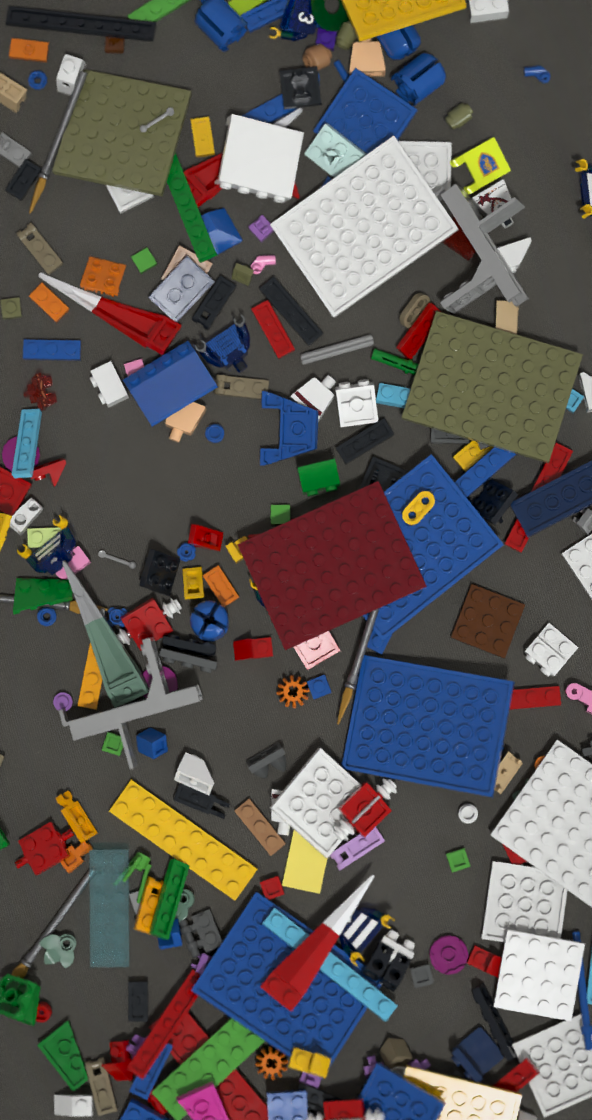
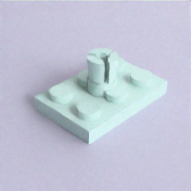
M328 123L323 126L304 153L334 178L367 155Z

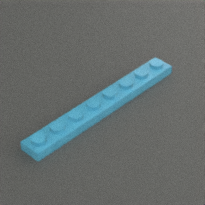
M276 908L272 910L262 923L294 950L309 936ZM329 952L319 970L386 1022L398 1005Z

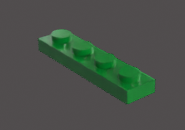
M170 859L149 934L163 940H169L189 865L176 859Z

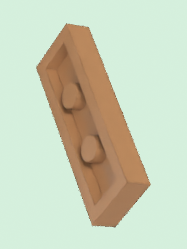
M250 799L235 810V813L270 856L286 844Z

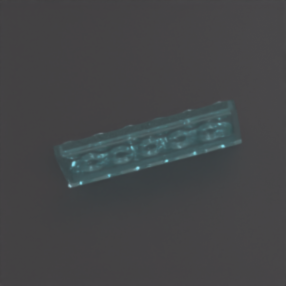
M129 849L89 850L90 968L129 967V877L126 882L122 881L129 870Z

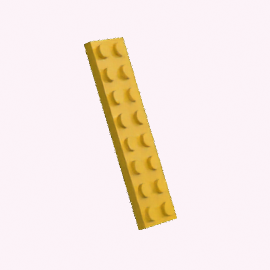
M130 780L109 810L110 813L172 857L189 865V869L234 901H236L257 871V868L133 780Z

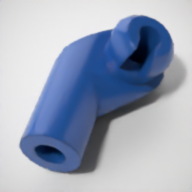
M542 66L524 67L525 77L535 76L542 83L549 82L550 74Z

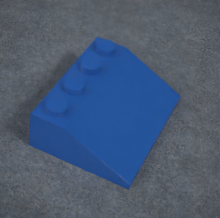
M189 341L179 345L123 379L131 396L152 427L218 387Z

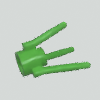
M137 852L114 882V885H117L120 880L126 882L134 869L140 872L144 869L137 903L141 901L148 872L152 865L148 864L151 859L140 852Z

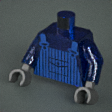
M240 313L241 319L239 321H236L235 317L232 316L235 324L207 343L198 339L201 342V346L197 348L195 344L192 345L194 349L200 351L201 356L207 363L218 368L224 367L225 369L233 365L238 373L248 368L243 358L248 355L250 334L244 323L245 318L242 313Z

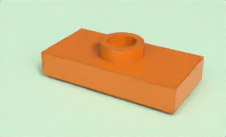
M11 38L9 58L47 62L49 42Z
M219 565L202 575L223 607L228 606L239 598Z

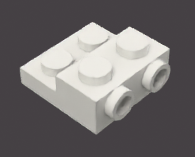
M363 379L359 380L358 384L350 385V382L339 383V387H335L340 427L378 422L373 382Z
M548 623L524 653L526 654L525 658L532 664L536 662L541 667L540 671L547 677L550 675L554 677L578 647L553 625Z

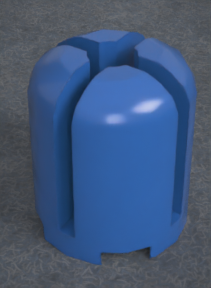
M225 0L205 1L195 16L196 25L222 52L229 50L227 46L235 40L238 42L247 31L245 26L249 25Z
M414 25L376 36L387 56L392 60H402L405 56L413 54L421 43V37Z
M422 53L391 77V81L395 80L398 87L396 90L397 94L407 103L409 101L413 103V107L445 82L446 73L444 67L440 62L436 65L434 64L438 60L436 57L429 53Z
M212 600L197 604L194 607L195 612L190 615V625L195 635L207 642L223 638L229 628V616L225 608L221 604L217 605ZM213 617V621L216 622V624H211L206 627L205 624H207V622H205V620Z

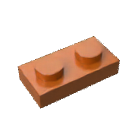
M43 283L29 295L56 323L70 310Z

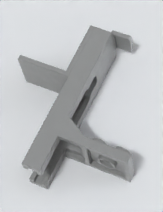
M457 184L446 191L443 188L435 193L439 201H445L481 259L472 281L464 282L460 285L459 290L444 296V300L440 302L443 308L455 314L496 285L509 303L512 301L516 307L528 300L529 297L488 234L524 209L525 205L514 197L483 218L468 193Z
M154 637L142 640L143 644H141L143 656L147 655L148 663H146L148 674H152L153 677L147 699L68 721L65 708L59 710L63 727L70 726L73 741L118 728L130 769L137 767L138 763L126 724L127 721L203 700L199 684L169 692Z

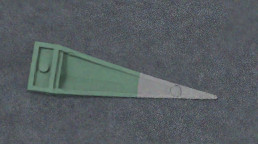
M63 560L62 564L86 627L105 690L113 706L116 708L149 693L150 689L140 669L68 563Z

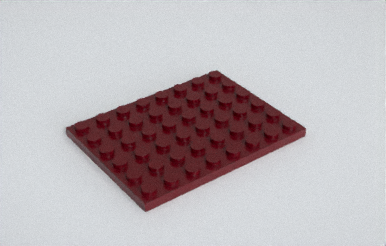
M379 481L237 544L285 651L427 587Z

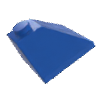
M225 208L202 215L217 255L243 241Z

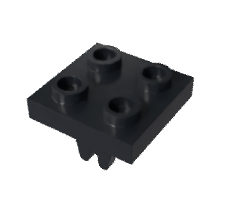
M317 67L280 71L284 110L322 105Z
M373 457L359 489L379 481L384 492L405 476L408 471Z
M491 480L478 499L475 500L473 507L484 520L494 525L497 522L502 524L503 520L501 517L518 494L514 490Z
M150 549L147 558L145 557L144 560L146 563L142 576L139 577V586L165 596H170L180 560Z

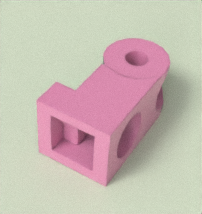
M79 546L73 549L75 555L66 561L74 574H77L91 563ZM63 565L60 567L56 566V575L60 579L67 580L68 577Z
M576 683L570 684L565 690L567 699L586 705V712L592 715V691Z

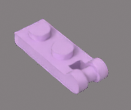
M375 827L366 837H362L359 834L333 851L330 857L331 859L334 858L340 871L385 840ZM344 851L349 856L346 860L340 855Z

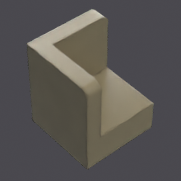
M388 1038L379 1051L386 1067L389 1069L406 1067L412 1059L404 1039Z

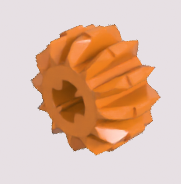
M293 675L290 676L291 682L289 683L286 678H283V682L286 685L278 684V687L283 689V691H278L277 695H284V697L280 698L279 701L283 702L287 699L285 707H288L290 702H293L292 706L296 708V701H298L299 705L303 706L301 698L308 700V696L303 695V693H308L309 689H302V687L306 686L307 682L305 681L300 685L301 677H298L296 682H294ZM290 687L298 689L296 697L288 695Z
M269 1046V1053L264 1048L261 1049L264 1057L257 1054L256 1058L262 1062H256L255 1066H262L258 1070V1074L265 1071V1079H267L270 1073L271 1079L275 1080L274 1073L282 1077V1073L279 1070L287 1071V1068L281 1064H287L288 1059L281 1060L285 1054L281 1053L278 1055L279 1050L276 1049L274 1053L272 1052V1046ZM269 1058H270L271 1060L276 1059V1060H277V1062H275L276 1067H274V1068H273V1066H269V1067H268V1066H267V1064H268V1061H267V1060H268Z

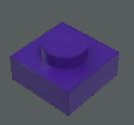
M318 28L316 45L322 44L329 48L330 51H334L337 31H327Z

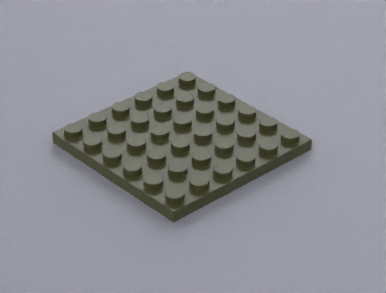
M84 69L83 72L88 75L69 124L63 134L53 173L163 197L192 96L191 91ZM168 108L174 109V115L166 116L149 127L144 133L140 131L142 125H147L166 113Z

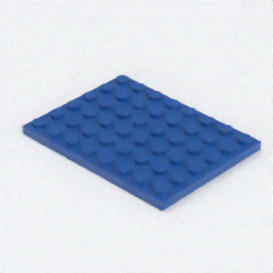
M432 454L384 491L427 587L379 608L373 630L382 641L504 545ZM428 491L432 493L435 498L433 508L418 524H407L402 517L404 509L420 492ZM428 498L422 499V504L427 505L429 503ZM415 512L409 513L410 519H414L416 517ZM370 613L363 615L366 621L368 620Z
M364 655L342 768L360 773L493 797L515 682Z
M255 892L191 991L289 1058L293 1048L330 1058L331 1066L367 1007L320 970L305 995L291 1012L260 988L270 973L294 951L293 948L262 924L272 910L276 908L308 935L314 931ZM336 945L332 947L330 952L377 990L380 989L382 986L379 984L380 979L375 982L361 973L365 967L364 964L356 960L355 962L358 966H355L351 962L349 954Z

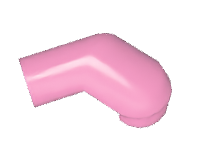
M275 255L258 256L251 264L250 269L254 270V274H259L266 265H276Z

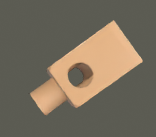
M372 38L353 43L349 77L355 68L368 77L385 76V64L380 42H372Z
M192 402L166 418V427L172 429L169 439L179 443L183 433L191 436L205 414L206 407Z

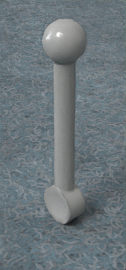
M168 108L166 113L147 125H142L140 131L144 133L149 127L166 116L174 115V109Z
M104 550L98 553L100 558L106 557L128 565L131 569L136 568V563L133 561L128 562L106 554Z

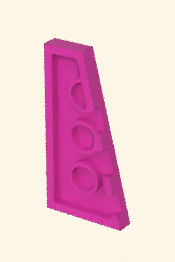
M213 1082L176 1097L177 1102L193 1120H228Z

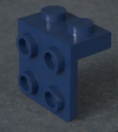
M481 1027L475 1029L451 1050L453 1054L451 1059L458 1067L462 1065L465 1068L464 1075L469 1081L475 1080L476 1083L483 1079L482 1076L504 1058L497 1045Z

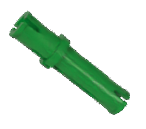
M377 348L374 349L371 360L403 370L406 374L416 375L419 364L414 363L411 359L408 361Z

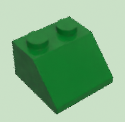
M335 459L297 468L303 495L307 494L308 497L319 494L318 491L326 490V492L337 490V487L340 486Z

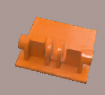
M90 256L80 286L84 290H95V293L101 291V294L105 292V294L112 297L118 296L126 265Z

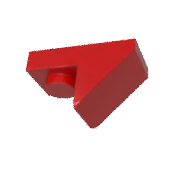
M60 458L34 467L33 476L29 478L37 481L46 478L45 474H48L52 486L55 487L66 465V460Z
M191 524L188 543L194 547L220 551L224 533Z
M271 637L250 638L233 642L235 661L273 657Z
M474 945L467 964L498 978L502 958Z
M129 1041L109 1042L112 1062L101 1064V1066L116 1081L133 1080V1073L126 1069L131 1062L130 1053L126 1050Z

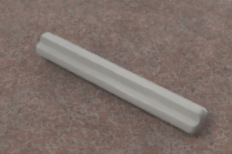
M372 335L363 336L300 355L302 364H308L374 344Z

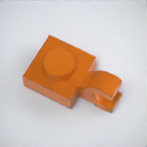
M86 841L77 848L71 845L67 848L70 857L60 863L68 873H71L84 862L82 856L89 853L93 847Z

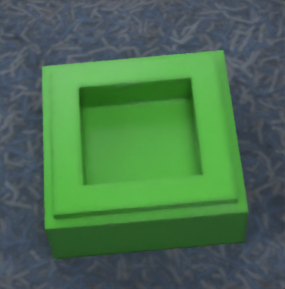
M148 248L131 257L141 274L157 265Z
M271 505V525H281L290 521V505Z
M107 732L102 751L121 756L124 747L121 736Z
M465 848L446 854L452 873L471 867Z

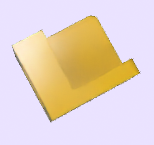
M246 536L226 545L227 551L236 564L243 560L237 544L248 540Z

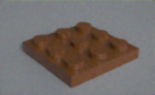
M471 584L451 638L505 659L525 604Z

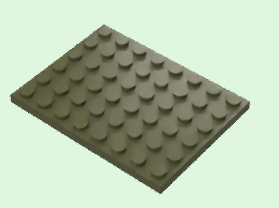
M436 311L402 419L549 463L583 354Z

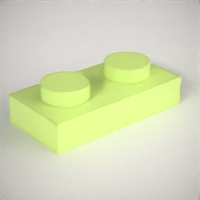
M59 527L27 529L29 549L44 548L59 534L60 538L48 548H51L59 540L60 544L56 547H67V538Z

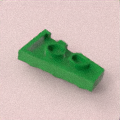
M16 578L13 615L19 614L22 610L38 609V606L46 604L51 606L73 600V591L69 580Z
M68 1020L37 1046L74 1092L89 1078Z

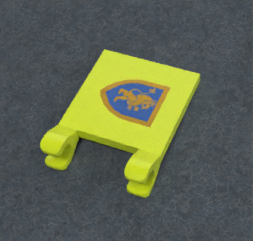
M495 137L450 161L452 167H458L465 162L474 180V183L463 188L468 194H472L479 188L511 171Z

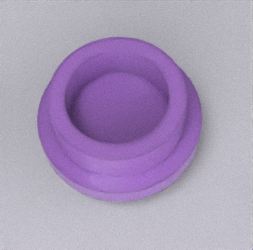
M62 692L54 697L53 704L58 711L63 708L68 711L72 707L73 700L69 694Z

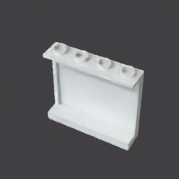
M231 114L227 117L226 121L228 130L219 177L215 180L214 184L220 185V188L238 189V192L242 194L254 193L258 198H274L273 201L278 203H285V201L292 198L304 133Z

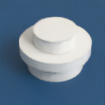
M465 804L459 809L458 815L462 822L472 823L477 819L478 811L475 806Z

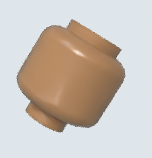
M322 44L312 46L305 50L303 55L304 65L306 68L317 67L319 71L330 65L332 53L329 48Z

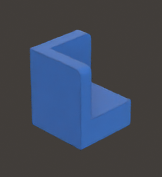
M148 728L136 735L138 752L155 759L168 751L165 734L153 728Z
M178 918L174 919L169 940H163L158 937L160 950L182 946Z

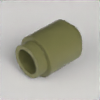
M350 21L347 23L343 22L335 38L337 40L335 45L347 51L353 46L357 38Z
M461 103L447 113L448 116L444 119L452 130L459 129L473 118L471 115L473 110L468 104L464 105Z

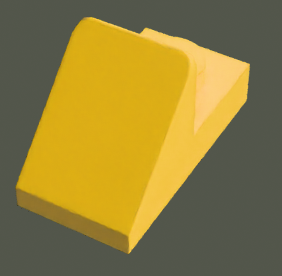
M202 567L183 569L185 600L204 598Z
M293 1048L288 1067L326 1079L331 1059L318 1053H310Z

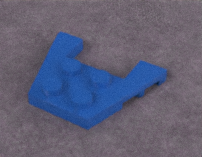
M262 391V408L280 409L279 449L260 448V466H266L316 450L318 410L268 391Z

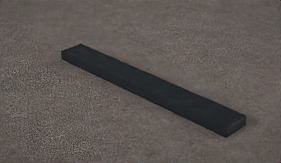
M8 6L5 22L6 26L154 42L156 22L15 6Z

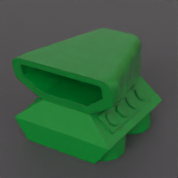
M7 974L0 980V1014L34 1026L41 987L31 981Z

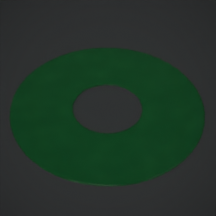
M311 0L312 14L316 22L323 29L338 31L343 22L347 23L349 21L341 0H338L339 10L335 14H330L326 11L325 0Z

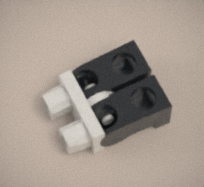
M390 930L379 941L361 973L375 982L380 979L379 984L394 992L399 987L415 954L413 953L415 943L406 939L401 946L396 943L399 934Z

